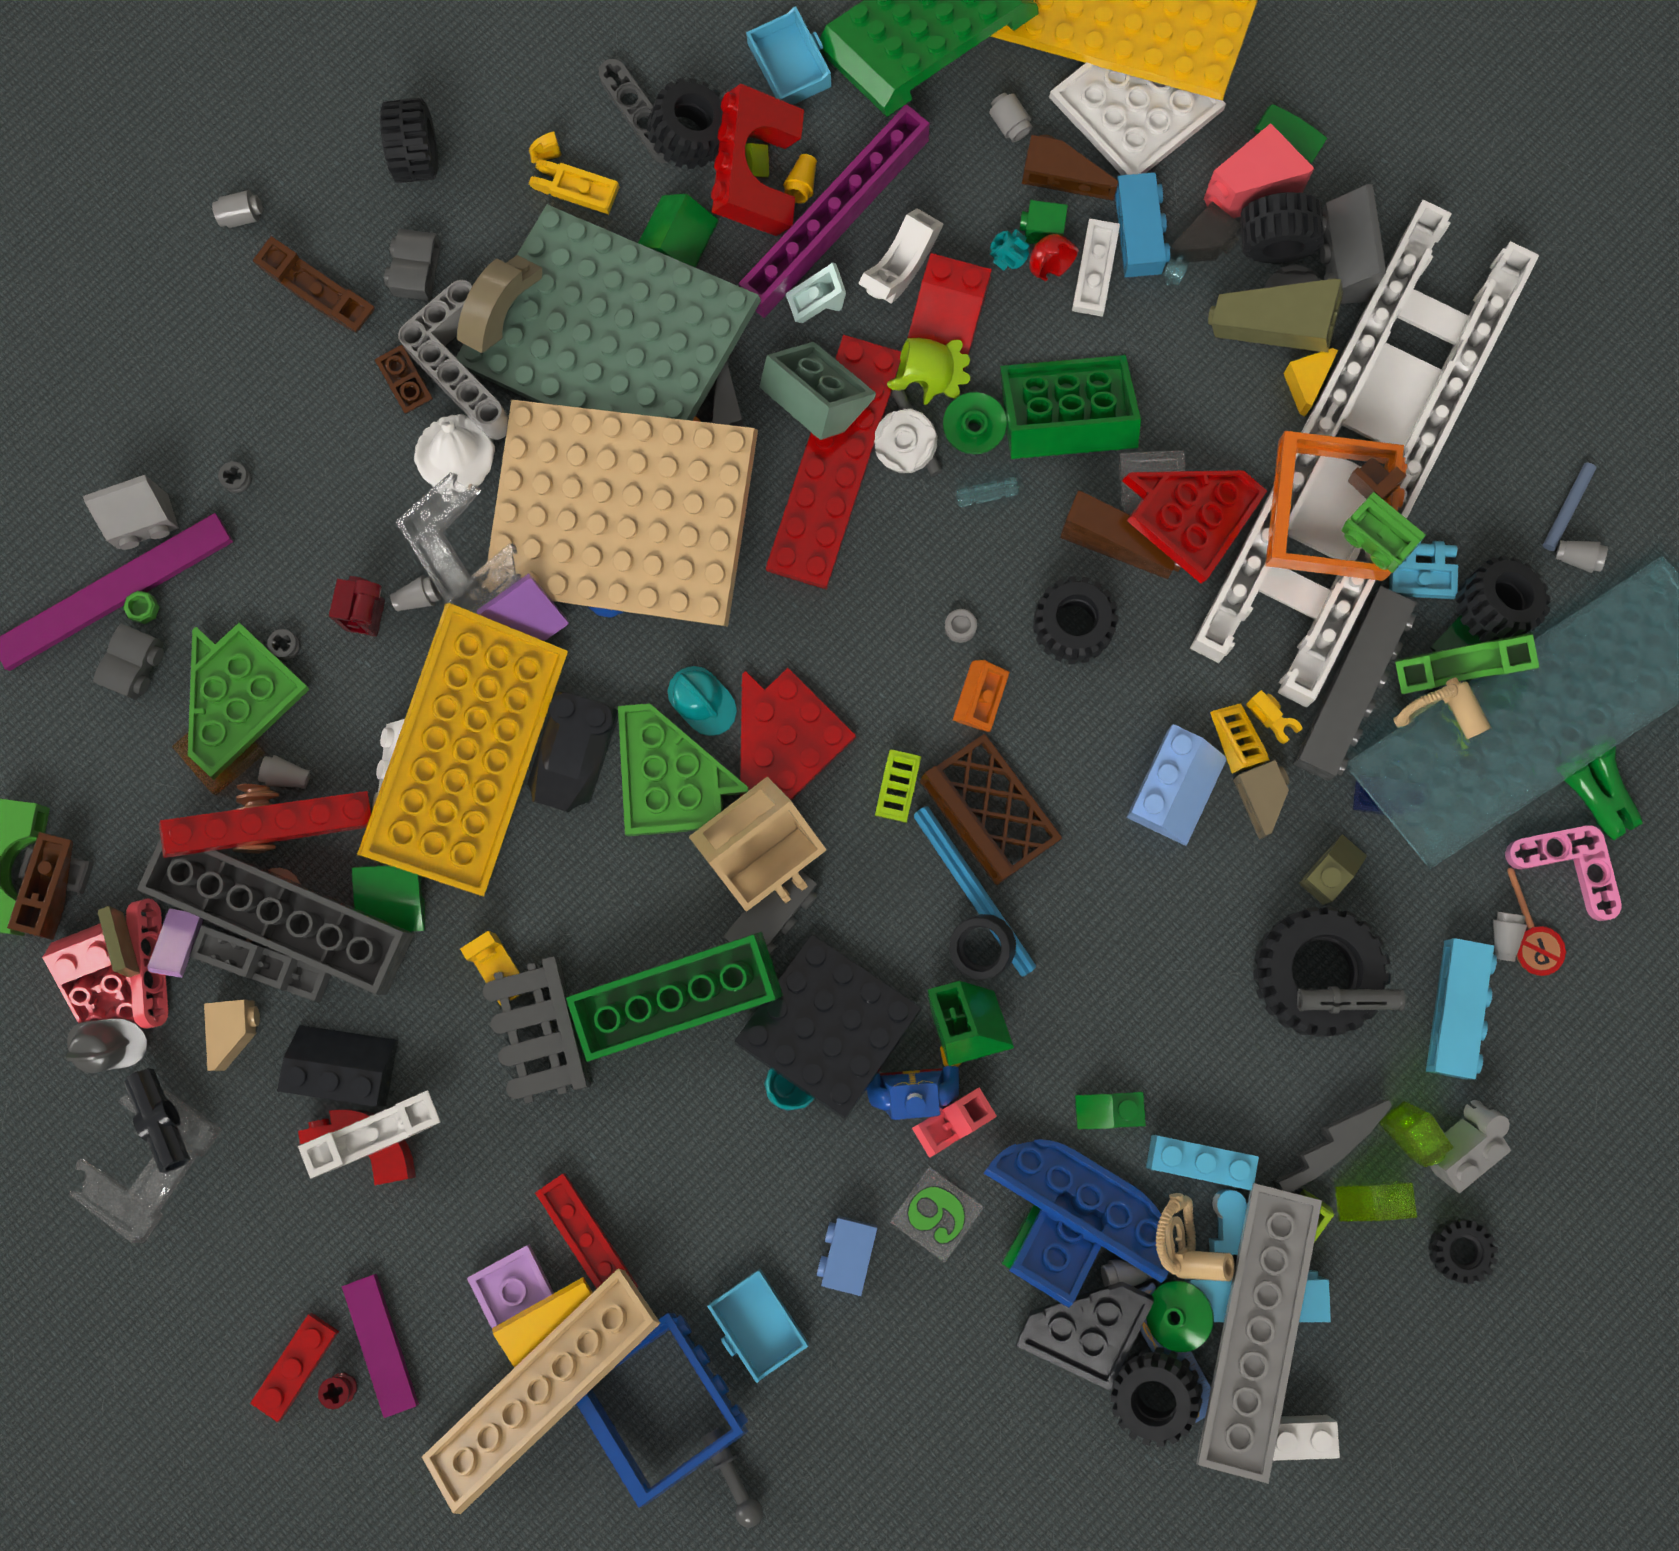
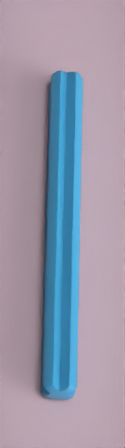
M925 806L915 812L914 819L979 915H994L1006 922L930 808ZM990 930L1001 946L999 937L994 933V931ZM1013 932L1016 940V953L1012 964L1021 976H1026L1036 968V964Z

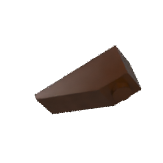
M1031 135L1022 184L1114 200L1118 180L1064 141L1057 140L1050 135Z
M39 832L7 928L54 941L65 905L73 848L72 840Z

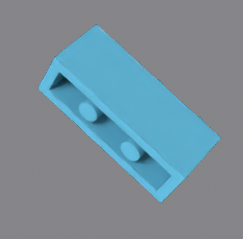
M1152 1135L1146 1168L1252 1190L1259 1157Z

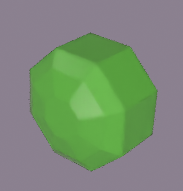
M136 591L126 597L123 609L130 620L147 624L156 619L159 605L151 594Z

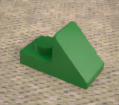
M1143 1092L1075 1095L1077 1129L1146 1126Z

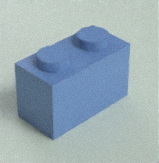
M838 1216L836 1223L829 1222L825 1242L830 1243L831 1247L828 1257L821 1256L817 1276L823 1277L821 1286L858 1296L862 1295L877 1225Z

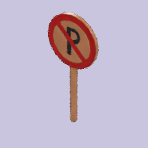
M1508 868L1509 878L1528 927L1516 955L1521 967L1530 974L1537 976L1551 975L1559 970L1564 963L1566 956L1565 943L1561 936L1553 929L1544 926H1534L1513 868Z

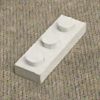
M1089 218L1072 311L1103 317L1120 228L1119 223Z

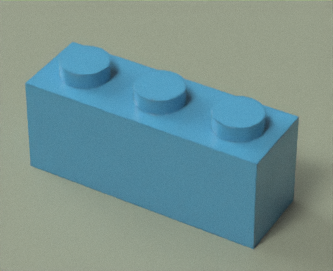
M1156 172L1120 175L1117 177L1118 185L1115 201L1118 223L1120 224L1119 236L1124 278L1162 274L1166 262L1170 261L1169 243H1164L1163 233H1166L1167 220L1165 213H1160L1159 204L1163 202L1162 184H1157Z

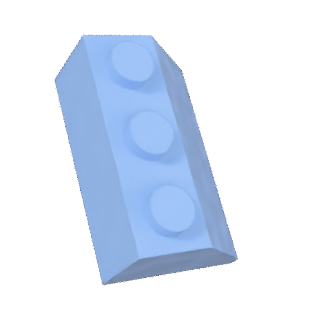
M1172 724L1163 738L1126 818L1186 846L1227 760L1226 756L1204 738Z

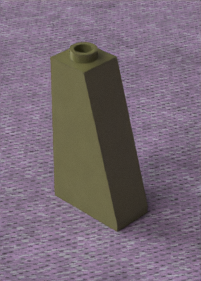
M1327 279L1219 294L1216 306H1211L1208 324L1212 325L1216 338L1328 353L1343 297L1341 279Z

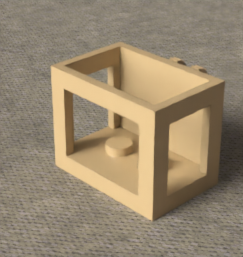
M768 776L689 836L746 912L774 890L785 904L791 900L790 894L781 885L792 878V882L797 888L801 889V891L806 889L808 886L798 872L826 851V848L792 801Z

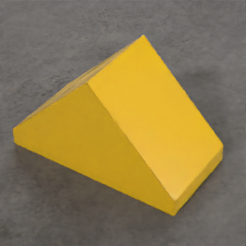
M1330 348L1328 353L1318 352L1289 363L1283 374L1299 414L1306 416L1311 409L1338 350Z

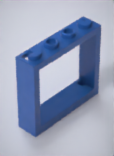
M667 1313L658 1319L660 1324L612 1370L670 1330L730 1425V1431L651 1487L593 1390L591 1389L576 1404L638 1508L652 1502L749 1432L744 1425L748 1422L745 1413L738 1404L734 1406L731 1404L726 1396V1393L729 1392L726 1383L719 1374L715 1376L712 1374L707 1366L711 1361L706 1351L700 1344L695 1347L688 1336L692 1332L690 1326L682 1315L677 1317L675 1313Z

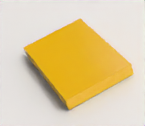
M584 1277L492 1328L494 1337L514 1368L593 1293Z

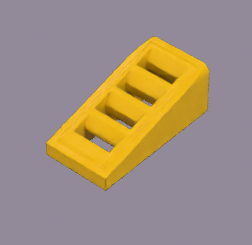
M1241 703L1210 712L1232 774L1270 761L1266 749ZM1235 715L1236 721L1226 723L1224 717ZM1239 727L1240 733L1232 734L1230 729ZM1243 739L1245 744L1239 746L1237 740ZM1247 751L1249 756L1245 757L1242 752Z

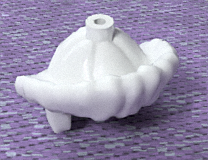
M464 414L450 415L448 417H441L437 422H432L430 427L424 429L423 435L419 437L418 443L415 446L414 462L423 479L436 490L446 495H463L466 492L474 491L484 481L485 476L491 470L495 455V445L493 439L488 437L469 416L467 417Z

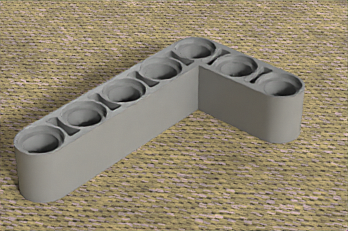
M457 280L409 319L400 328L398 338L412 359L491 439H502L507 433L509 416L499 401L445 347L457 336L460 314L467 295L472 288L470 282Z

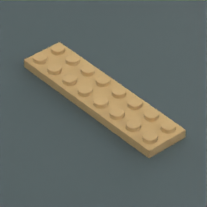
M618 1268L422 1456L452 1513L461 1514L660 1324L625 1270Z

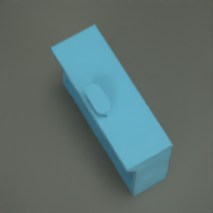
M796 6L787 14L746 32L747 44L775 98L794 105L832 87L831 72L819 51L823 49V45L816 32L810 34Z
M761 1269L755 1271L707 1306L726 1335L721 1338L723 1345L731 1356L739 1355L756 1383L809 1346L805 1336Z

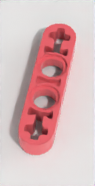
M147 898L132 902L126 910V923L140 974L130 977L133 1017L136 1024L145 1029L161 1026L168 1018L166 975L151 973L147 968L162 929L160 907L153 899ZM141 912H146V917L142 916ZM148 928V932L142 933V929ZM144 938L148 940L151 946L148 956L144 954L141 948V942ZM146 971L153 977L151 988H148L144 983ZM146 995H153V998L147 999ZM148 1010H153V1016L148 1014Z

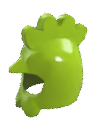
M908 338L900 354L901 362L896 378L889 380L887 386L892 390L901 391L906 389L912 382L919 383L923 387L924 392L923 405H927L935 395L941 393L955 399L960 396L958 385H965L970 381V375L963 371V368L970 363L969 355L960 353L963 343L959 339L952 340L947 345L930 339Z

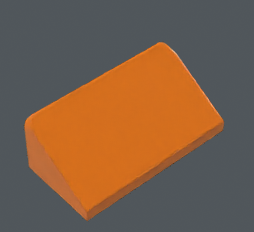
M986 660L972 661L953 720L985 732H991L1010 672Z

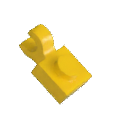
M1261 690L1246 703V706L1267 729L1269 727L1272 729L1277 740L1282 744L1290 740L1284 733V727H1291L1296 733L1302 730L1301 724L1296 719L1282 717L1283 713L1279 710L1281 705L1269 693L1266 695Z

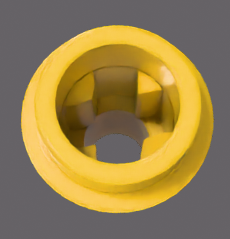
M801 154L783 184L784 193L794 196L795 203H805L813 195L817 160L809 154Z

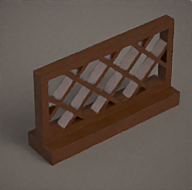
M985 733L938 766H934L926 771L920 779V783L996 886L1062 839L1061 835ZM980 745L990 755L988 766L971 763L972 751ZM967 755L966 762L960 761L961 758ZM951 765L964 767L963 784L951 782L943 771ZM970 769L987 772L985 788L968 785ZM992 773L1005 775L1009 781L1008 792L990 789ZM956 789H961V790H962L961 795L959 794V792H958ZM966 791L984 794L982 810L968 806L965 802ZM989 795L1007 798L1005 814L987 811ZM1012 799L1025 802L1028 806L1027 818L1010 815ZM976 815L981 816V820H980V821H979V819L976 817ZM986 817L1004 820L1002 836L991 835L985 829ZM1009 821L1026 824L1024 841L1007 838ZM1031 825L1043 827L1051 839L1044 844L1029 842ZM996 842H1001L1000 848L998 847ZM1006 843L1023 846L1022 859L1013 866L1004 855ZM1028 847L1035 849L1034 851L1028 854Z

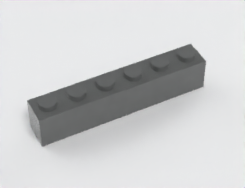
M1380 586L1372 594L1293 765L1327 781L1336 775L1341 776L1349 762V758L1345 755L1350 745L1355 747L1362 735L1363 729L1359 728L1363 717L1368 718L1375 707L1376 700L1372 699L1377 688H1383L1389 677L1390 672L1386 670L1390 659L1394 661L1402 649L1403 643L1399 640L1403 631L1408 632L1415 621L1416 614L1412 612L1417 602L1383 586Z

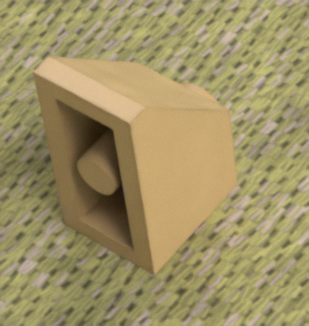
M234 1000L204 1004L207 1071H225L256 1035V1026L259 1025L260 1014L254 1001Z

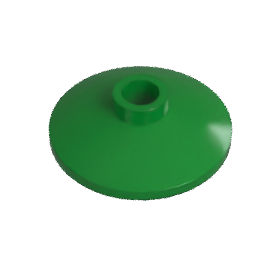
M970 392L955 398L947 407L943 418V429L947 440L953 447L967 454H983L994 449L1002 441L1007 427L1006 414L1000 403L993 397L979 392ZM971 423H977L980 429L974 432L968 426Z
M1171 1281L1159 1286L1152 1293L1154 1302L1146 1317L1147 1325L1153 1337L1163 1347L1175 1352H1189L1202 1346L1209 1338L1214 1323L1213 1309L1207 1296L1198 1287L1185 1281ZM1173 1311L1180 1315L1179 1324H1175L1171 1320V1313Z

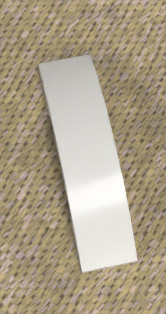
M427 1090L395 1104L396 1106L298 1146L310 1179L359 1160L441 1123L429 1091Z

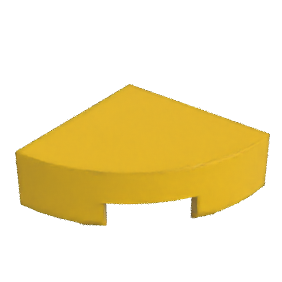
M554 131L542 135L530 145L529 154L532 163H537L539 159L549 160L562 156Z

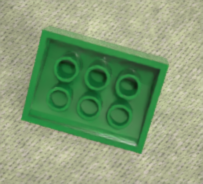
M1126 355L1000 366L1004 411L1007 418L1006 431L1011 459L1139 447L1141 417Z

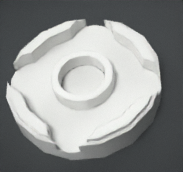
M904 409L897 412L893 411L887 414L877 426L874 441L875 452L878 459L888 469L898 473H913L920 470L930 462L937 448V433L934 425L923 413L916 410Z

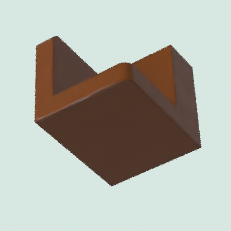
M1371 458L1361 468L1357 467L1352 472L1348 482L1366 499L1375 492L1385 501L1401 486L1407 475L1398 467L1389 473L1380 463Z

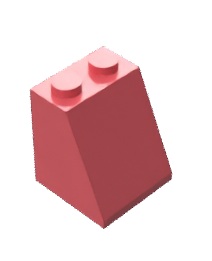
M1270 123L1214 170L1204 200L1210 212L1214 215H1219L1224 221L1241 217L1242 209L1259 198L1285 192L1303 193L1314 167Z

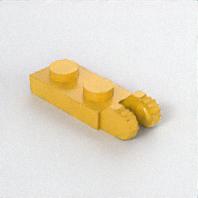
M543 159L537 161L535 168L544 174L554 177V179L549 181L532 176L528 184L530 187L538 192L551 194V196L609 215L620 188L617 181L564 163L556 164Z

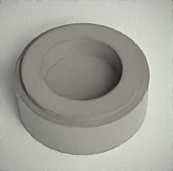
M956 609L947 616L945 632L952 641L964 643L972 639L976 633L977 620L970 611Z

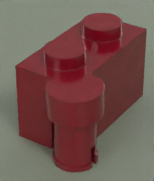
M349 576L348 580L337 578L329 617L347 632L377 637L385 599L381 596L382 586L356 576Z

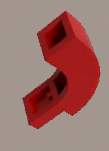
M357 1109L329 1111L331 1124L329 1125V1119L308 1122L309 1129L298 1131L300 1144L307 1143L375 1114ZM405 1139L369 1155L375 1185L416 1178L412 1154Z

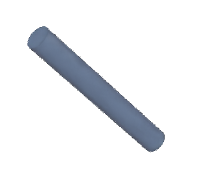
M1584 463L1542 545L1545 549L1555 551L1596 470L1594 464Z

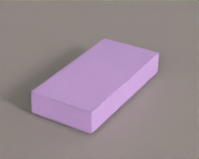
M169 909L147 966L148 970L151 973L182 978L203 919L186 911Z

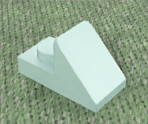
M831 263L786 293L794 320L799 323L806 322L824 309L842 310L846 295L836 263Z

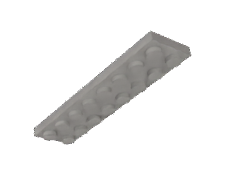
M1255 1183L1252 1185L1196 1464L1199 1466L1269 1484L1322 1200Z

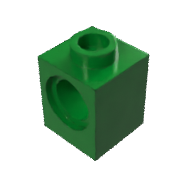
M1030 200L1028 212L1022 211L1019 229L1025 231V237H1027L1025 242L1036 244L1042 238L1051 234L1064 235L1068 205Z

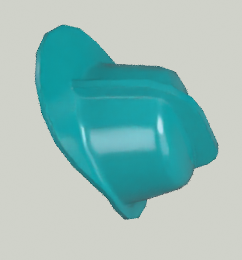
M686 667L677 672L670 680L668 687L669 701L673 708L694 730L707 736L720 735L729 730L735 721L737 713L735 700L711 672L702 667Z

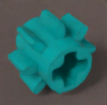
M1017 229L1012 234L1008 230L997 234L990 246L992 251L990 255L994 257L993 263L1003 271L1007 266L1011 269L1021 267L1029 256V250L1027 249L1029 244L1025 242L1027 237Z

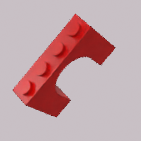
M740 83L727 92L721 101L723 114L722 123L718 130L719 151L714 163L716 179L711 192L713 200L712 213L777 236L793 226L795 197L762 184L753 175L747 164L745 145L747 138L753 137L782 149L788 148L802 138L804 109Z

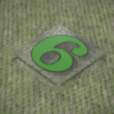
M929 1166L894 1214L890 1223L945 1263L984 1209V1206Z

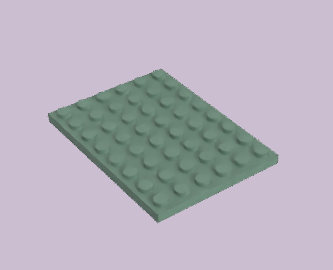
M547 204L517 253L522 258L542 267V279L522 292L513 301L504 320L503 338L483 353L463 344L456 359L469 372L536 403L693 421L760 304L761 299L756 293Z

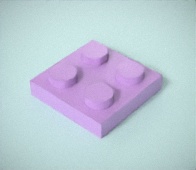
M530 1244L467 1278L491 1328L554 1294Z

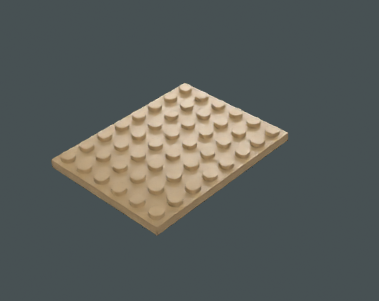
M511 400L483 591L500 594L529 573L553 602L728 627L758 430L741 426Z

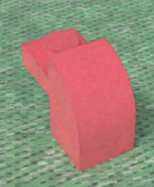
M980 1087L944 1107L941 1115L929 1117L912 1129L930 1158L993 1120L997 1115Z

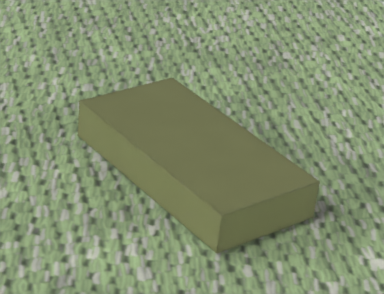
M110 906L99 909L98 916L113 971L128 978L140 974L124 913Z

